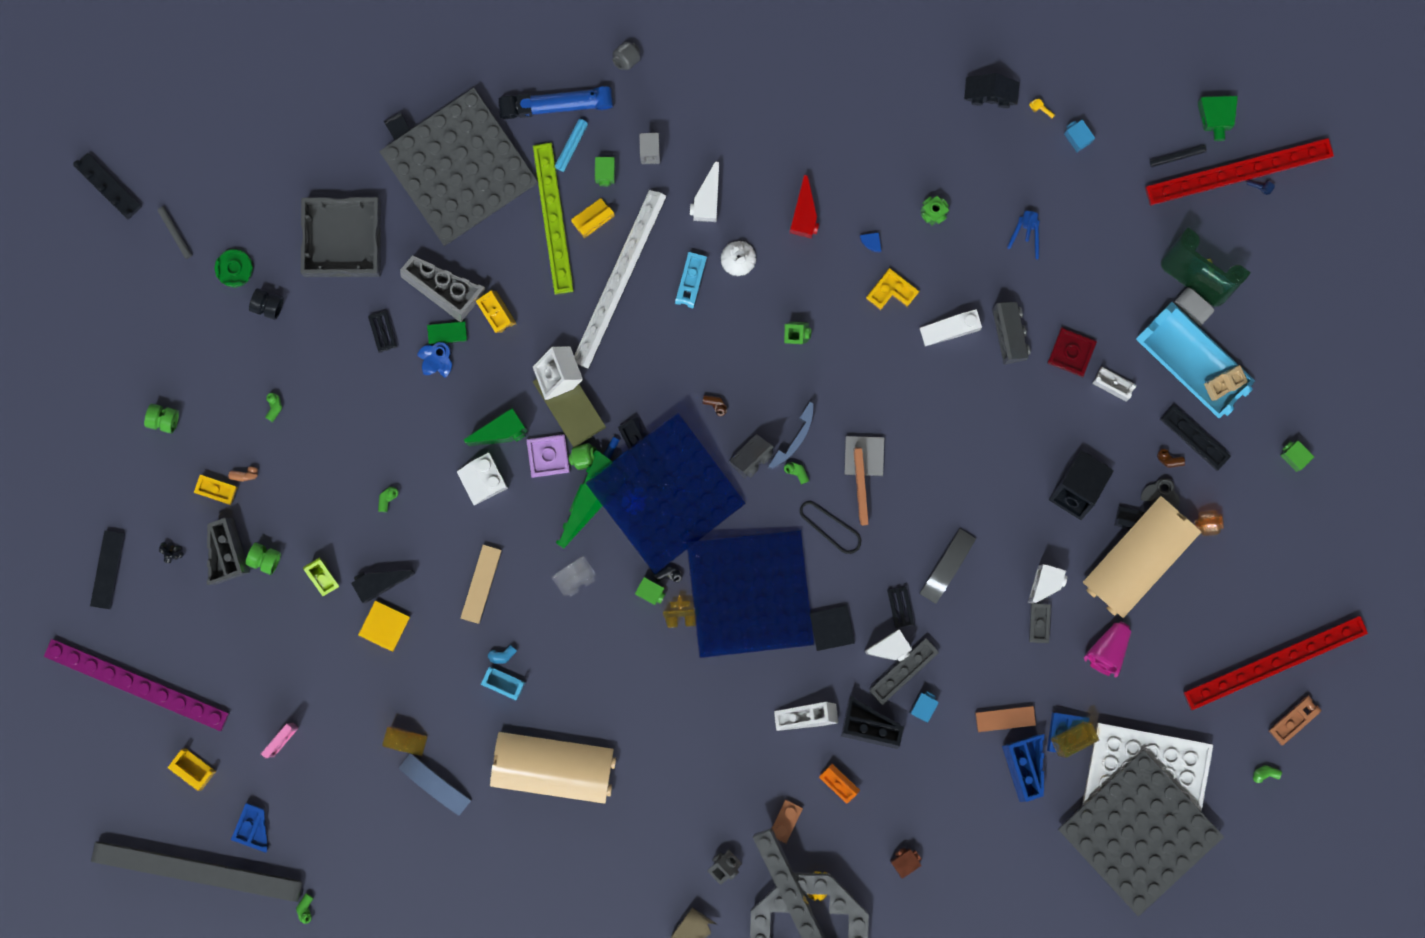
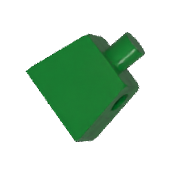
M1237 96L1201 97L1199 99L1198 108L1203 130L1213 131L1214 141L1226 140L1225 130H1231L1234 127Z

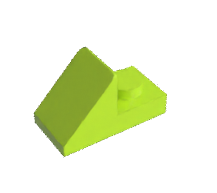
M320 557L303 567V570L322 596L339 587L326 562Z

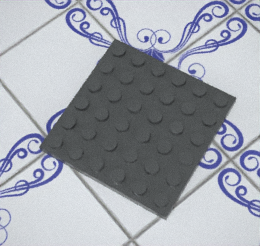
M474 88L379 151L444 247L538 184V181Z
M1144 750L1135 756L1058 828L1062 835L1138 917L1224 838Z

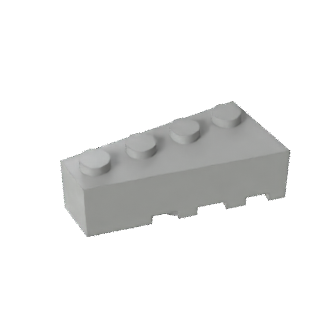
M413 255L400 269L401 278L460 323L477 304L476 300L485 293V287L471 283L470 280L455 276L447 270L439 269L435 265Z

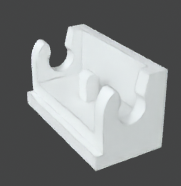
M1104 367L1100 368L1092 383L1124 401H1128L1131 398V393L1136 388V384Z

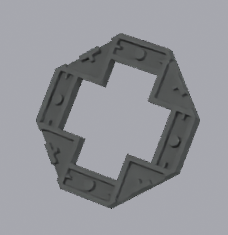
M793 872L804 894L830 895L829 914H849L848 938H868V911L830 873ZM777 886L762 901L751 908L750 938H770V912L789 913Z

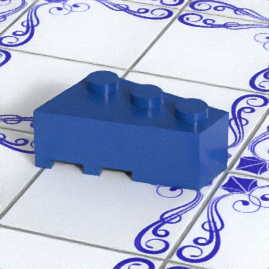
M1037 734L1002 746L1019 802H1028L1044 796V734Z

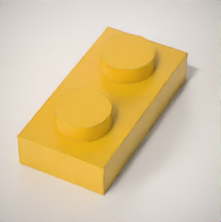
M200 475L194 493L232 505L238 487Z

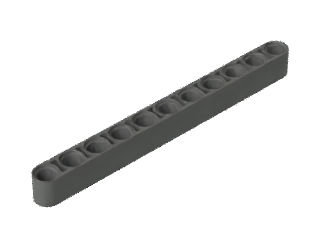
M95 842L91 862L288 901L298 902L302 887V881L105 842Z

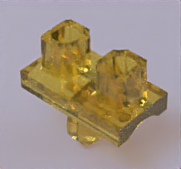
M678 596V602H670L671 608H678V610L663 611V618H666L668 628L678 627L677 617L685 616L686 627L696 626L698 609L682 610V607H690V602L682 601L681 596Z

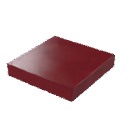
M1061 327L1047 364L1084 377L1097 341Z

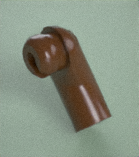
M709 395L703 396L702 404L712 405L718 416H724L727 413V406L722 398Z
M1161 449L1157 454L1158 460L1168 468L1185 466L1183 456L1173 458L1167 449Z

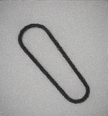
M805 502L801 505V517L841 552L852 554L859 550L861 537L855 530L813 502ZM808 504L813 505L853 532L859 540L857 548L852 551L842 549L803 515L804 506Z

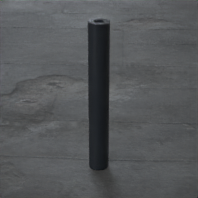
M1202 145L1150 160V166L1155 167L1207 152L1206 146Z

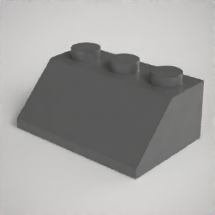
M1017 302L997 303L992 311L1003 364L1026 361L1031 353L1029 344L1025 343L1024 337L1027 336L1025 325L1021 324L1020 318H1023L1022 309L1018 307Z

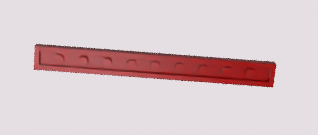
M1329 138L1146 186L1145 190L1149 204L1152 206L1334 157Z
M1357 616L1187 690L1183 694L1190 710H1195L1367 635V629L1361 616Z

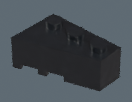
M850 696L841 737L898 749L901 744L904 727Z

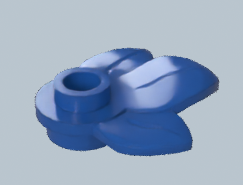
M438 342L433 346L426 345L419 350L417 356L424 359L422 363L424 375H431L438 371L446 378L450 374L452 361L449 358L450 348L446 343ZM439 348L443 350V355L438 354Z

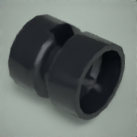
M257 288L251 297L249 311L259 315L264 313L265 317L276 320L281 312L284 299L276 294L269 296L266 291Z

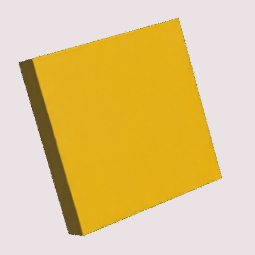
M375 601L358 636L394 652L410 617Z

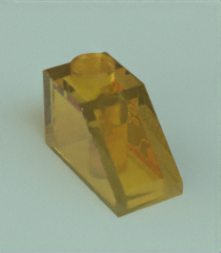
M387 727L382 746L422 756L427 736L394 727Z

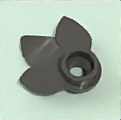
M1167 478L1158 480L1155 485L1147 486L1141 494V500L1150 501V506L1160 496L1177 509L1180 500L1174 491V484ZM1163 484L1167 486V491L1161 490Z

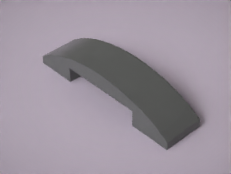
M961 529L958 530L944 556L921 590L920 594L935 604L938 602L976 538Z

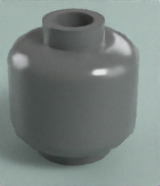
M623 42L613 51L612 61L614 65L620 70H630L640 61V49L634 43Z

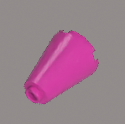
M1124 622L1114 623L1085 654V662L1089 660L1091 662L1090 666L1104 675L1110 676L1112 673L1115 674L1114 677H1118L1131 636L1130 627Z

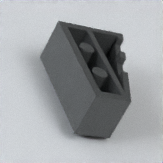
M223 518L208 523L207 548H209V559L207 561V585H216L250 573L249 567L245 564L246 557L234 518Z

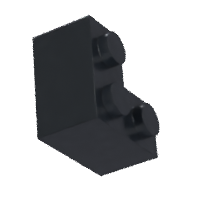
M998 73L966 77L964 99L972 102V105L982 106L983 103L987 102L989 104H997L999 108H1009L1010 105L1018 104V81Z

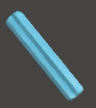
M579 119L555 164L557 170L565 171L588 126L585 120Z

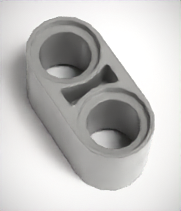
M1188 287L1174 301L1177 307L1200 326L1214 312L1210 304Z

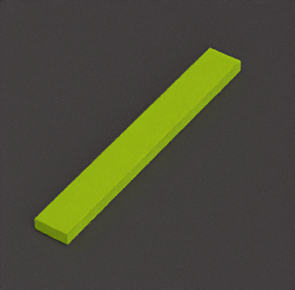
M552 143L533 145L555 295L571 293L574 290Z

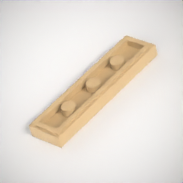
M486 545L482 546L461 619L480 624L502 550Z

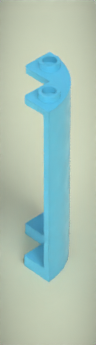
M1173 302L1136 338L1143 347L1218 418H1221L1224 414L1228 416L1235 409L1234 403L1242 395L1246 397L1253 390L1251 386L1255 380L1242 369L1248 382L1235 391H1230L1219 399L1211 401L1204 383L1238 366V364Z

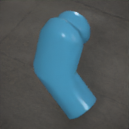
M509 645L504 652L490 651L488 658L491 663L505 664L517 650L512 645Z

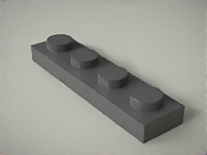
M925 638L909 653L910 656L900 661L869 691L883 705L939 652Z

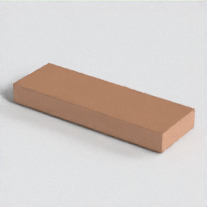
M1033 706L975 713L978 732L1036 725Z

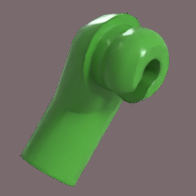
M269 393L266 400L269 402L270 410L265 418L273 422L282 410V404L277 394Z
M795 462L785 464L784 471L787 474L796 475L801 485L810 481L803 465Z
M305 893L296 907L298 918L304 924H308L312 919L309 905L314 899L307 893Z

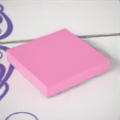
M294 723L286 724L261 755L265 758L275 757L298 730V726Z

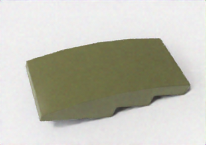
M538 380L532 381L573 448L606 428L579 384L573 390L545 400Z

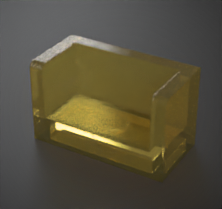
M1082 722L1051 738V741L1058 756L1067 758L1098 742L1099 738L1092 723Z

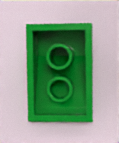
M510 409L465 438L464 442L469 447L506 443L514 440L518 442L526 436L525 433L528 431L515 411Z

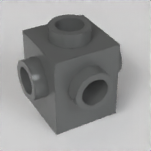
M728 850L724 854L720 852L712 860L714 864L707 871L721 885L728 878L732 880L739 873L737 869L742 863Z

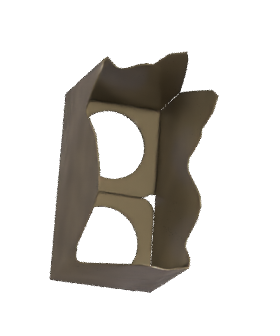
M692 907L670 938H705L711 934L708 924L717 923Z

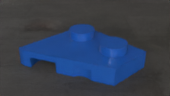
M1052 713L1047 751L1068 754L1073 747L1074 741L1079 738L1081 730L1085 724H1088L1090 718Z

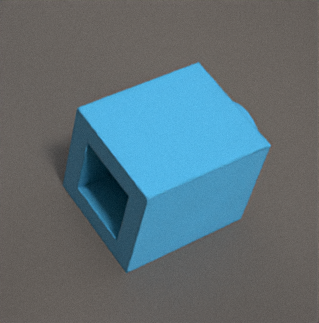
M1076 120L1066 127L1068 130L1064 133L1076 152L1091 144L1095 139L1083 120L1078 123Z
M927 691L925 694L920 693L909 713L928 723L939 702L935 700L936 696Z

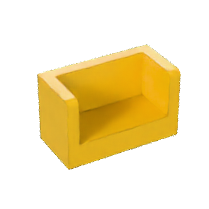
M186 748L181 749L167 767L197 791L203 790L216 773L213 768Z

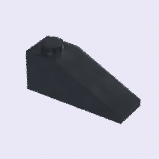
M412 570L367 574L363 572L355 576V581L351 584L361 602L367 603L415 575Z

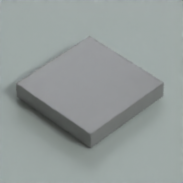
M846 436L844 475H856L853 449L861 447L864 476H883L884 437Z

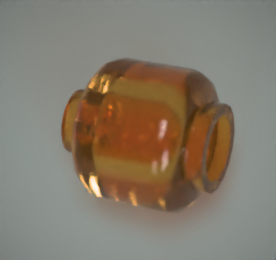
M1216 510L1199 513L1198 519H1195V526L1201 531L1202 536H1212L1221 533V529H1224L1222 514H1219Z

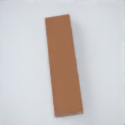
M855 447L853 450L859 523L863 526L868 525L863 452L861 447Z

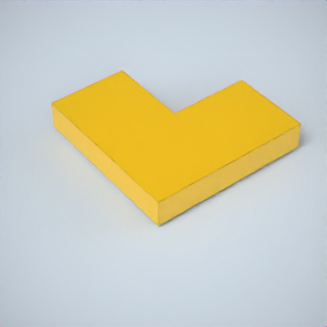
M889 268L866 299L880 310L892 296L908 307L920 291Z

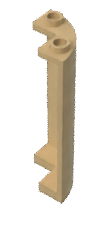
M1160 496L1083 581L1088 587L1086 591L1094 598L1096 596L1100 597L1109 605L1106 609L1114 616L1118 613L1124 618L1198 537L1201 531Z
M498 732L490 787L605 804L606 797L611 796L612 785L609 784L611 769H615L616 757H613L614 749Z

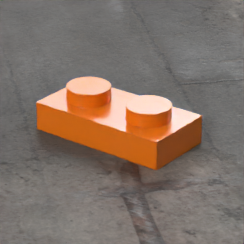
M833 764L819 776L846 804L860 792V789Z

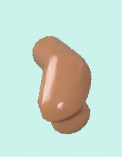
M249 466L247 473L231 470L229 472V479L241 482L256 479L258 468Z

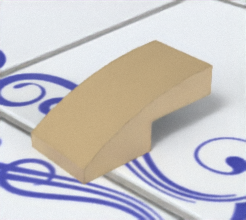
M1238 365L1204 383V386L1211 401H1214L1230 391H1235L1248 381L1241 366Z

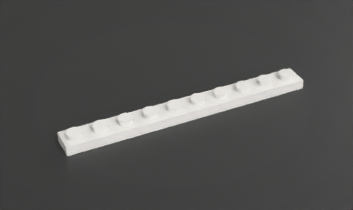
M649 190L574 355L577 365L589 368L658 213L663 206L666 195Z

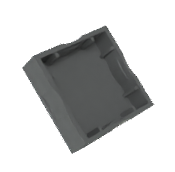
M378 197L347 199L301 198V226L303 231L301 274L304 277H380L381 201Z

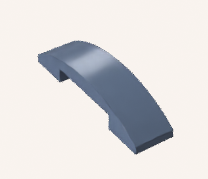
M809 402L800 416L799 420L805 424L786 454L778 450L768 466L769 469L772 470L780 466L798 450L807 435L812 421L813 403Z
M412 753L400 765L399 769L406 776L458 816L471 802L467 796L447 783Z

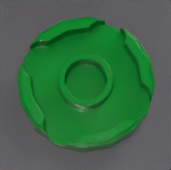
M236 249L223 252L217 258L214 267L215 274L220 282L234 288L246 284L252 277L254 269L249 256Z

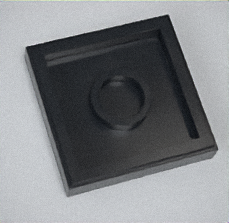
M847 606L809 613L817 651L855 644Z

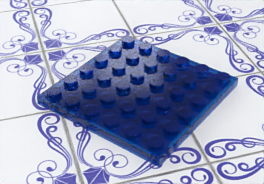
M678 412L586 482V485L654 574L746 504Z
M801 530L686 543L699 658L814 645Z

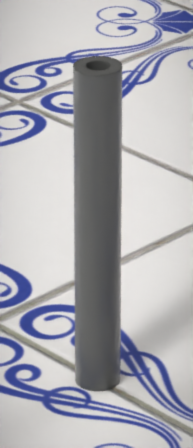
M164 207L159 208L157 211L185 259L190 258L192 254Z

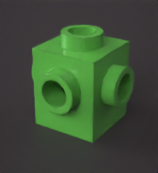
M938 196L935 198L929 197L922 203L924 206L920 211L921 216L931 226L935 223L939 225L948 218L946 215L949 212V205L943 198L940 199ZM936 206L939 211H933L932 207Z

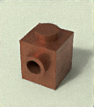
M902 848L895 853L896 857L890 860L899 876L903 879L921 867L919 861L922 859L916 850L912 852L910 848L907 850Z

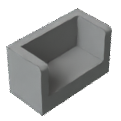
M641 133L639 135L641 164H660L659 133Z

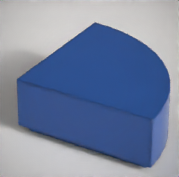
M879 233L859 236L862 244L867 249L873 252H881Z

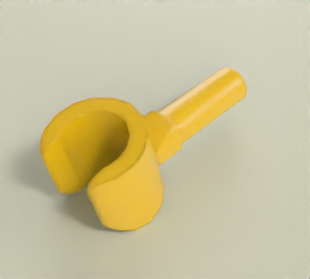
M1035 99L1029 104L1034 112L1041 109L1051 118L1055 116L1054 113L1044 106L1040 99Z

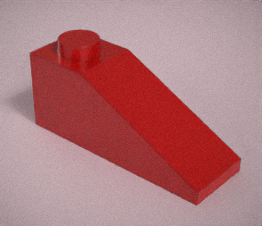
M804 175L790 233L812 239V235L817 234L819 223H816L817 215L808 176Z

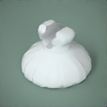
M731 242L722 250L721 264L724 270L733 276L748 274L756 264V253L747 242Z

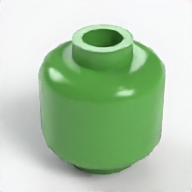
M586 443L572 448L571 454H569L570 464L574 465L578 470L587 469L588 466L591 467L595 458L593 454L597 450L596 447Z

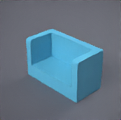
M488 667L481 685L514 700L519 699L526 682L493 667Z

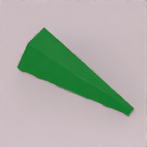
M597 450L593 454L595 458L591 467L588 466L586 470L588 475L585 482L580 484L571 505L569 520L563 524V534L560 540L556 541V544L562 548H565L629 478L621 467Z

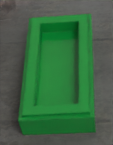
M466 322L427 325L429 345L438 342L454 343L467 341Z

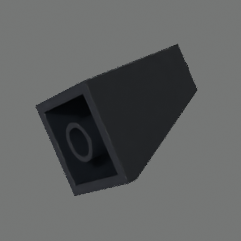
M1081 450L1072 461L1049 501L1082 520L1096 504L1114 470Z

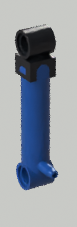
M597 87L593 90L530 96V94L503 96L498 99L501 119L533 117L535 114L586 109L607 110L613 108L611 87Z

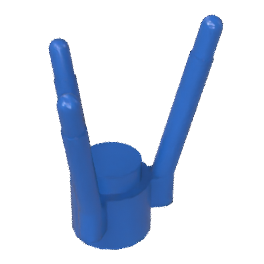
M1024 211L1023 217H1019L1016 229L1007 246L1008 249L1012 247L1022 225L1023 228L1027 229L1026 242L1029 241L1031 230L1034 229L1035 259L1037 260L1039 259L1040 223L1038 213Z

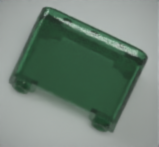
M1188 227L1177 237L1161 260V267L1181 284L1194 290L1210 305L1221 306L1242 285L1251 272L1240 265L1232 266L1227 273L1219 269L1195 251L1200 243V238L1196 232Z

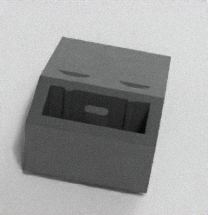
M756 434L729 460V463L744 479L747 476L751 478L758 471L760 463L766 464L772 458L773 446Z

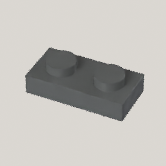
M1031 603L1029 642L1049 643L1050 604Z

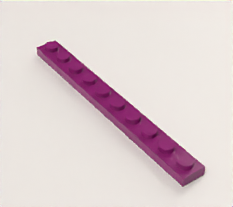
M51 639L44 655L45 658L218 731L223 730L230 714L55 639Z

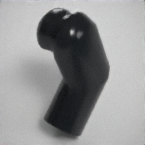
M670 566L653 574L657 582L665 578L674 582L682 580V573Z

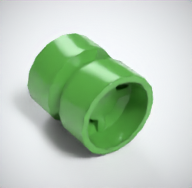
M151 403L145 415L144 425L155 430L160 428L161 431L172 434L178 423L179 411L168 407L164 410L163 406Z
M255 542L247 555L245 564L254 569L260 567L261 572L272 575L279 563L281 552L272 548L267 550L266 546Z

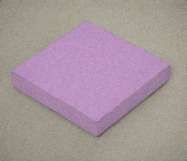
M565 435L527 439L532 478L570 473Z

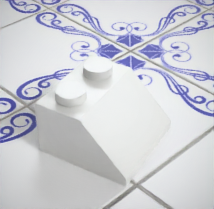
M551 347L533 366L545 400L573 390L583 380L571 347Z
M490 453L471 461L457 471L474 506L508 489Z
M1045 564L1039 565L1028 603H1037L1065 587L1068 576H1065L1066 571Z
M896 630L864 652L876 657L902 661L910 656L909 651L912 648L901 631Z

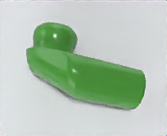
M389 487L380 493L378 512H388V503L398 496V489Z
M1263 765L1255 770L1253 780L1256 783H1261L1269 776L1279 780L1282 771L1268 765Z

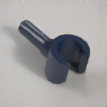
M1248 180L1246 184L1260 189L1265 195L1271 194L1275 187L1269 181L1262 185Z

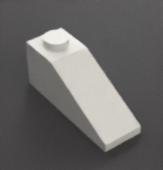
M719 162L714 163L694 198V204H690V215H694V221L716 222Z
M977 309L919 329L924 345L929 346L980 331L982 325Z
M830 702L774 711L777 731L838 723L836 704Z

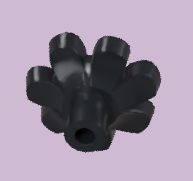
M162 542L160 544L159 552L164 554L165 563H171L172 559L177 560L184 555L183 552H180L182 547L179 545L174 547L172 543L167 545V543Z

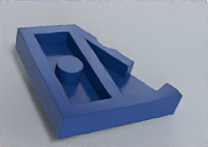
M245 803L231 840L266 853L267 838L264 809Z

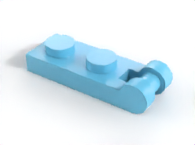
M688 252L675 304H685L689 308L694 309L707 260L706 256ZM684 291L691 293L690 298L683 296Z

